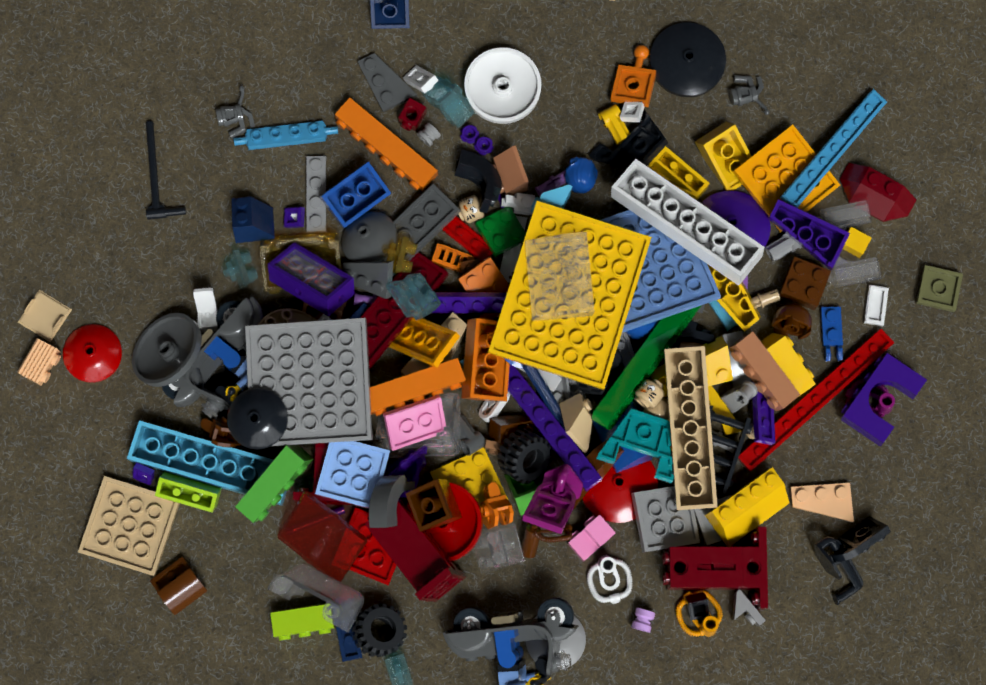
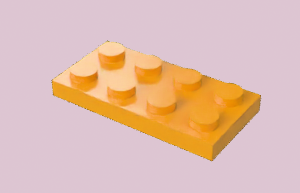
M415 315L390 344L389 348L437 368L460 336L453 330Z

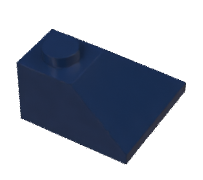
M370 0L372 29L410 28L409 0Z

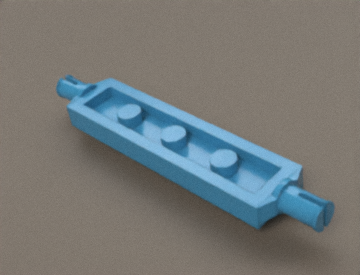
M323 121L247 129L245 137L234 138V145L246 144L249 150L323 142L326 141L327 135L338 134V126L326 127Z

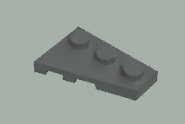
M375 53L357 61L382 112L408 101L409 98L417 97V94Z
M346 261L342 264V271L354 278L355 287L385 299L391 297L393 261Z

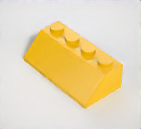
M772 467L719 504L717 508L708 512L705 517L725 545L731 547L789 504L785 484Z

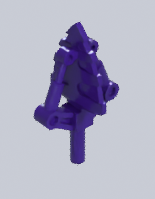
M425 445L417 449L418 451L411 449L405 457H400L393 463L387 464L384 476L405 475L407 481H415L416 489L420 479L419 474L422 468L426 466L425 454H427V446ZM412 490L404 491L400 497L407 498L405 493Z

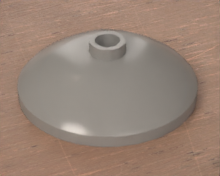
M575 616L572 624L579 627L567 639L560 641L559 657L561 655L563 657V667L560 665V670L575 664L585 649V631L581 622ZM545 640L526 641L527 650L535 662L540 655H546L547 642Z

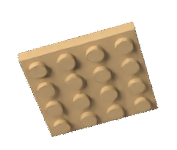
M104 476L78 553L155 576L180 503L156 497V492Z

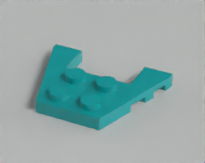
M631 408L598 453L596 459L614 464L619 446L658 458L659 461L654 478L672 483L674 476L672 473L673 462L670 448V422Z

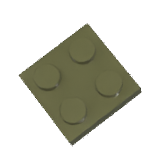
M924 265L916 304L955 312L963 274Z

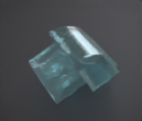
M421 273L407 275L403 280L389 282L386 286L405 316L414 317L415 320L422 319L431 314L441 304L436 293L431 289Z

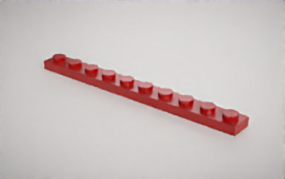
M880 329L775 423L774 444L767 445L753 442L739 455L738 460L751 472L892 346L894 341Z

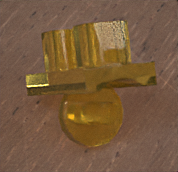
M403 236L399 238L397 248L396 243H391L389 249H383V254L388 255L387 261H393V273L395 274L400 272L409 273L412 270L413 262L404 260L405 253L415 255L417 244L408 241V237Z

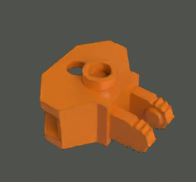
M490 482V484H487L482 489L485 501L481 502L483 524L488 530L498 526V521L502 526L512 523L514 515L512 504L506 499V495L501 496L499 486L494 482Z

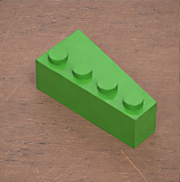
M286 445L235 507L251 522L254 523L259 520L262 522L269 514L268 510L272 505L275 506L281 500V495L293 486L295 479L307 469L314 458L299 445Z

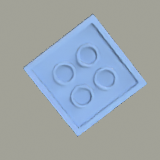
M356 441L329 443L315 494L369 508L373 489L384 476L390 450Z

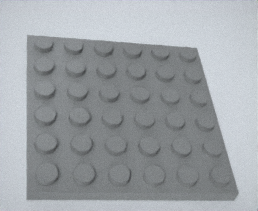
M366 318L245 326L248 390L262 388L274 392L282 399L288 412L287 429L282 438L272 446L373 440ZM254 414L252 416V421L256 422L258 420V416Z

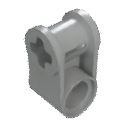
M745 381L729 389L720 398L731 413H735L745 406L751 398L755 397L758 390L754 383Z

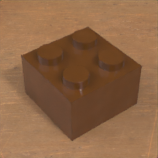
M794 257L780 289V298L815 310L819 305L831 270Z

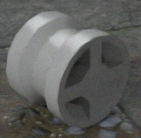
M426 123L425 128L417 132L419 139L428 147L433 145L435 139L441 137L438 130L430 123Z

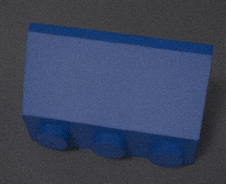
M633 402L630 403L610 430L592 420L602 443L613 435L631 408L636 410ZM622 447L624 452L613 467L616 473L650 461L653 457Z

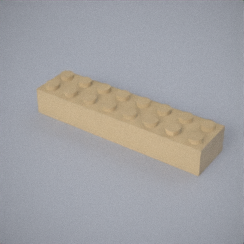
M705 346L664 349L676 509L717 508Z

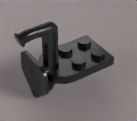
M871 516L862 520L837 539L825 537L814 544L815 555L825 571L840 580L842 575L837 568L839 564L850 583V586L842 592L833 594V600L836 605H839L840 602L845 601L863 587V580L851 559L868 551L870 546L882 541L891 532L888 525ZM827 546H829L828 552L830 555H828L824 550V548H826Z

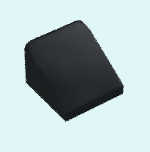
M704 592L685 596L690 621L710 616L708 599Z

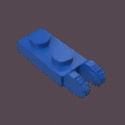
M821 307L822 347H824L825 361H830L831 359L830 346H836L837 361H842L841 307Z

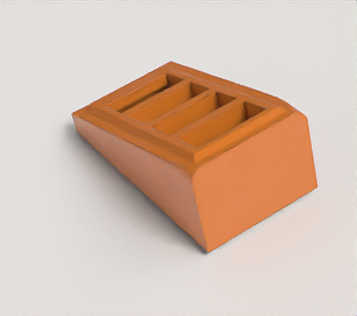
M437 243L432 262L438 266L461 273L459 262L457 266L454 265L456 256L460 257L459 262H463L464 258L474 260L475 257ZM441 251H444L443 259L440 260ZM449 253L453 254L450 263L446 262Z

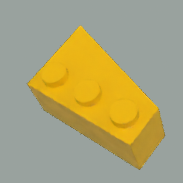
M666 146L647 166L695 200L700 198L710 184Z
M771 333L761 340V343L800 395L816 385L813 381L814 375L808 368H805L802 356L795 352L792 347L794 344L788 336Z

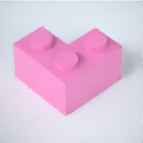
M601 515L597 517L591 516L583 524L585 528L581 532L576 530L572 534L571 541L568 542L570 548L583 562L615 534V531Z

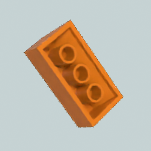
M480 318L467 320L463 369L466 381L462 384V399L507 402L510 364L504 358L488 353L498 323L496 320Z

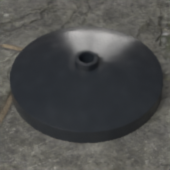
M684 22L666 28L655 39L650 52V69L656 70L655 80L667 92L680 97H697L709 92L721 80L726 67V53L721 40L709 28L697 23Z

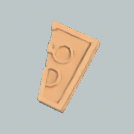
M850 483L790 487L793 508L854 522Z

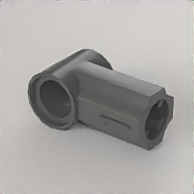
M463 415L457 416L449 423L448 426L459 439L460 447L467 456H470L486 445L483 435L479 431H475Z

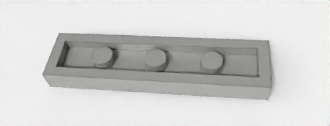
M306 156L307 233H326V205L319 197L326 192V156Z

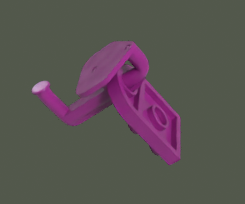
M568 464L545 472L543 483L537 487L523 515L522 521L559 534L562 533L572 513L575 501L581 496L583 489L582 481Z

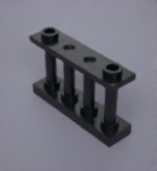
M709 405L711 422L713 420L741 430L738 441L712 433L713 442L735 449L732 460L713 454L714 463L729 468L725 479L715 476L716 485L722 486L721 492L726 494L727 490L731 491L734 480L731 478L746 434L750 435L753 423H750L751 418L748 417L745 418L744 422L717 414L712 410L713 406Z

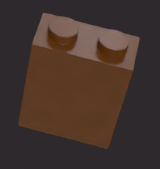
M436 479L405 493L420 532L446 525L462 518L448 480Z

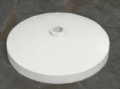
M511 48L490 49L475 58L466 72L464 82L466 99L473 111L487 121L498 124L519 121L531 113L538 103L541 93L540 73L534 62L518 50Z

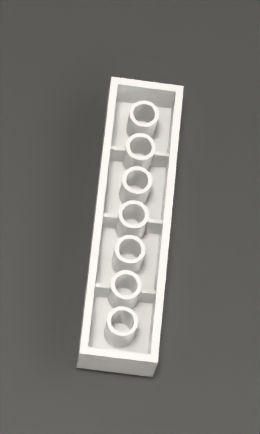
M637 159L631 163L612 186L611 197L738 286L763 256L764 246Z

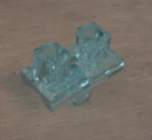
M239 249L234 250L233 254L229 256L230 262L225 263L227 269L223 271V275L225 277L230 276L232 282L237 280L240 289H243L249 283L256 281L258 275L255 269L246 271L244 266L252 262L250 253H240Z
M404 653L385 659L392 685H413Z

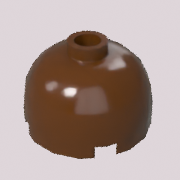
M797 303L781 306L774 314L773 331L784 336H788V334L798 336V339L806 338L811 334L812 317L803 306Z

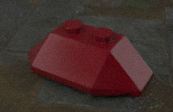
M848 163L839 179L848 203L882 222L908 217L917 200L904 185L868 166Z

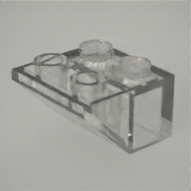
M515 523L497 526L481 532L480 538L474 547L481 574L525 562Z

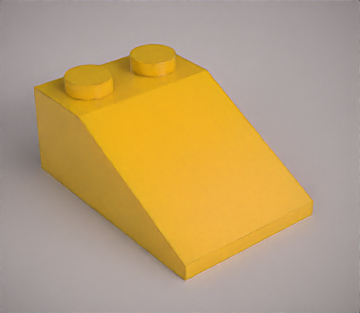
M726 121L695 141V144L725 190L734 191L743 184L733 171L752 156L736 125Z

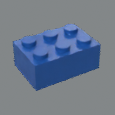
M366 162L319 197L339 225L345 228L389 196L391 192L371 164Z

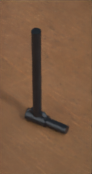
M147 121L146 134L152 206L146 209L147 220L186 215V207L166 209V207L160 205L153 121Z

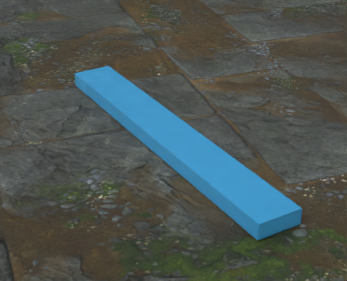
M872 89L780 198L785 203L798 208L887 101Z

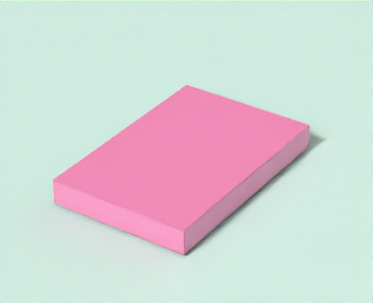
M439 395L383 413L389 447L392 451L447 433L442 400Z

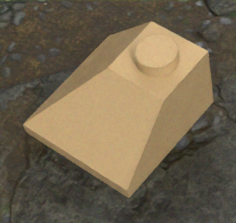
M579 393L559 403L566 433L585 454L589 450L592 427L591 410L593 407L589 399H585Z

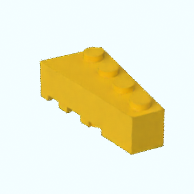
M708 265L721 295V298L717 301L745 332L761 318L743 281L738 286Z
M722 336L716 338V341L708 345L707 343L702 345L705 346L708 386L733 380L728 345ZM665 364L657 367L649 378L652 381L657 379L662 383V389L665 393L664 397H666Z

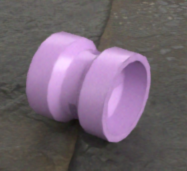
M636 608L635 615L637 618L632 621L631 628L650 633L652 628L650 621L654 619L655 613Z

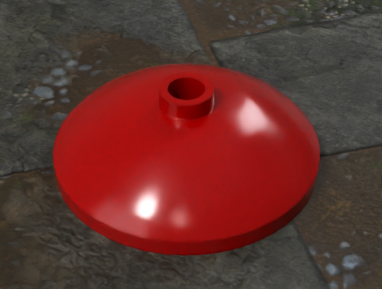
M97 324L85 325L73 331L67 338L63 348V361L67 370L75 378L89 383L100 382L109 378L118 369L122 359V346L118 337L109 328ZM89 348H93L92 354H87Z

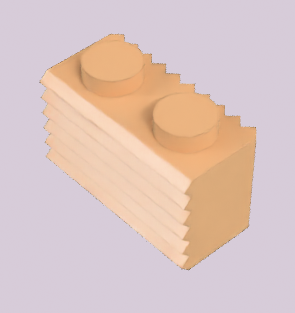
M37 338L17 373L41 386L43 382L46 383L49 380L52 366H56L60 361L61 356L59 354L61 351Z

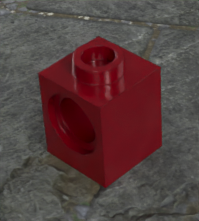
M409 98L398 117L399 123H401L400 126L408 131L411 129L416 131L427 113V107ZM414 113L417 117L414 120H410L407 118V115Z

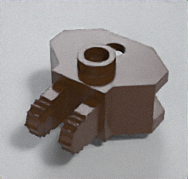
M223 415L221 418L214 416L210 417V419L203 418L201 420V427L210 433L209 438L212 439V444L228 448L241 446L229 431L227 415Z

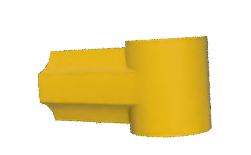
M615 104L599 112L598 116L600 120H603V126L609 130L616 145H620L629 136L630 132L625 123L621 121V111Z

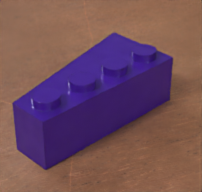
M779 199L769 217L771 222L832 271L850 235L849 232Z

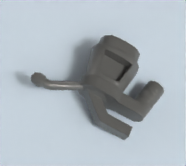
M734 75V83H747V86H735L729 89L732 105L741 106L749 102H757L764 109V114L769 115L767 107L758 99L764 88L761 76L756 77L758 85L756 91L751 76Z
M243 86L239 87L241 95L237 105L221 106L215 109L219 126L224 125V127L239 122L240 127L228 132L231 139L246 132L243 114L248 117L250 127H255L253 115L241 107L245 94Z

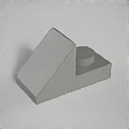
M740 589L734 592L732 621L744 612L747 614L745 618L752 626L754 624L760 626L766 621Z

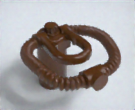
M527 523L520 552L521 555L525 558H534L537 553L539 540L554 543L572 539V525L566 523L563 529L566 535L546 537L543 534H556V532L547 529L541 530L539 526Z

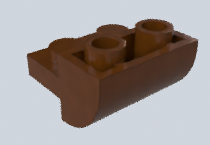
M183 557L150 580L157 594L174 615L208 591Z

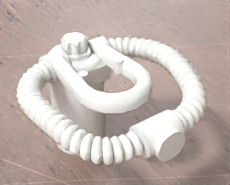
M603 555L595 565L591 566L588 571L589 573H587L589 590L593 597L599 602L601 601V603H619L620 598L623 599L629 596L632 591L631 570L623 560ZM618 564L624 569L627 576L625 591L609 595V597L600 596L593 584V572L598 569L600 583L604 589L614 590L620 583V577L616 569ZM603 572H613L616 578L613 586H607L604 583L605 576H603Z

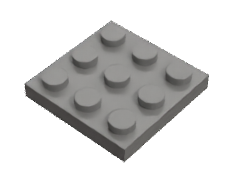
M674 486L631 493L642 553L700 543L694 509H676Z

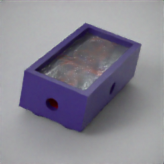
M295 242L268 263L269 281L328 317L355 294L354 278Z

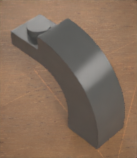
M386 475L377 482L370 499L369 528L397 526V503L399 497L404 491L414 490L415 481H407L405 475Z

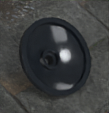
M262 388L246 390L239 394L230 405L227 415L228 428L233 438L241 445L251 449L268 448L277 443L287 429V408L282 399L270 390ZM254 414L258 416V420L256 422L252 421V416Z

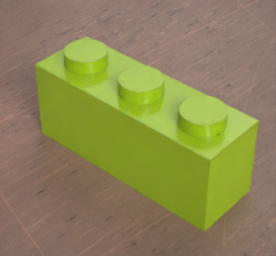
M164 471L159 477L155 496L213 513L217 507L222 488Z
M332 604L270 613L273 637H279V641L289 640L291 635L299 634V638L311 636V632L319 631V635L331 633V629H335Z

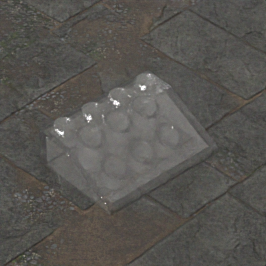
M587 232L566 233L526 240L525 252L532 321L593 316L595 311Z

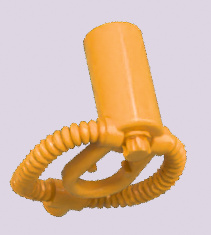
M707 591L687 592L683 595L684 599L678 602L677 609H675L676 618L681 628H683L682 630L688 633V635L696 637L697 635L713 636L723 617L720 604ZM704 592L707 599L715 607L717 618L710 614L701 624H699L698 620H692L699 629V631H693L686 626L681 613L682 607L686 604L685 596Z

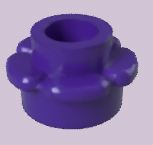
M473 125L462 128L460 136L462 141L468 144L475 143L476 139L479 138L477 128Z
M480 137L474 145L475 150L480 155L491 153L493 142L490 138Z

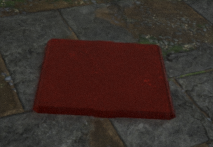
M308 491L303 492L277 535L278 539L336 585L341 583L367 543V538Z

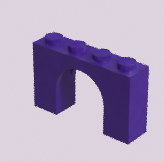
M888 353L884 358L881 356L874 364L876 370L873 374L869 372L863 380L866 384L862 389L858 387L852 396L855 400L851 405L847 403L841 411L843 414L841 421L880 447L894 426L872 411L869 405L870 391L875 387L888 385L898 389L913 400L927 381V379Z

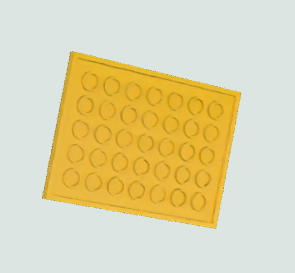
M537 201L488 353L604 390L652 237Z

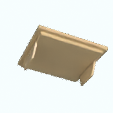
M39 290L24 310L18 323L51 342L72 309Z

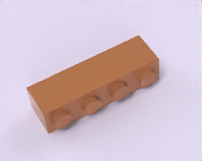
M753 331L744 335L729 347L733 359L740 363L743 367V372L752 379L758 392L762 393L767 399V404L770 408L779 411L800 396V393Z

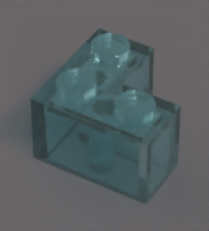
M436 76L439 81L434 84L433 88L426 93H421L430 105L441 111L450 124L460 128L475 112L470 106L469 99L463 97L461 94L463 91L456 83L452 84L447 78L442 79Z

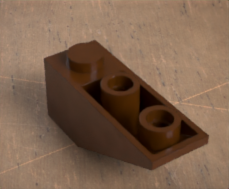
M506 415L490 418L489 437L500 445L504 443V439L508 438L510 433H515L518 429L526 428L541 437L543 436L528 416Z

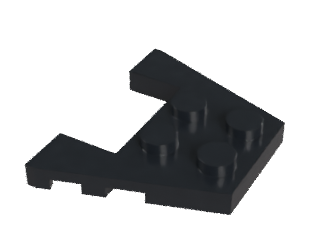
M644 109L640 122H636L639 125L614 151L600 143L589 154V157L596 162L626 168L637 159L647 166L668 142Z

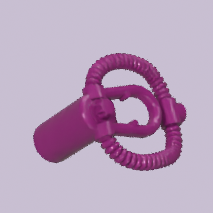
M864 379L855 381L851 388L847 389L845 404L851 405L852 400H854L852 396L857 387L866 384L863 382ZM884 385L878 386L883 392L881 396L873 392L869 394L873 399L878 400L876 408L871 407V409L880 418L889 414L895 404L894 396L888 393L889 391Z

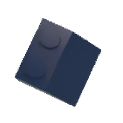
M253 197L233 198L232 227L235 242L243 243L275 239L273 207Z

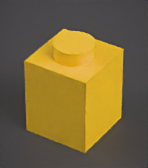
M851 227L847 231L850 235L843 250L860 258L872 237Z

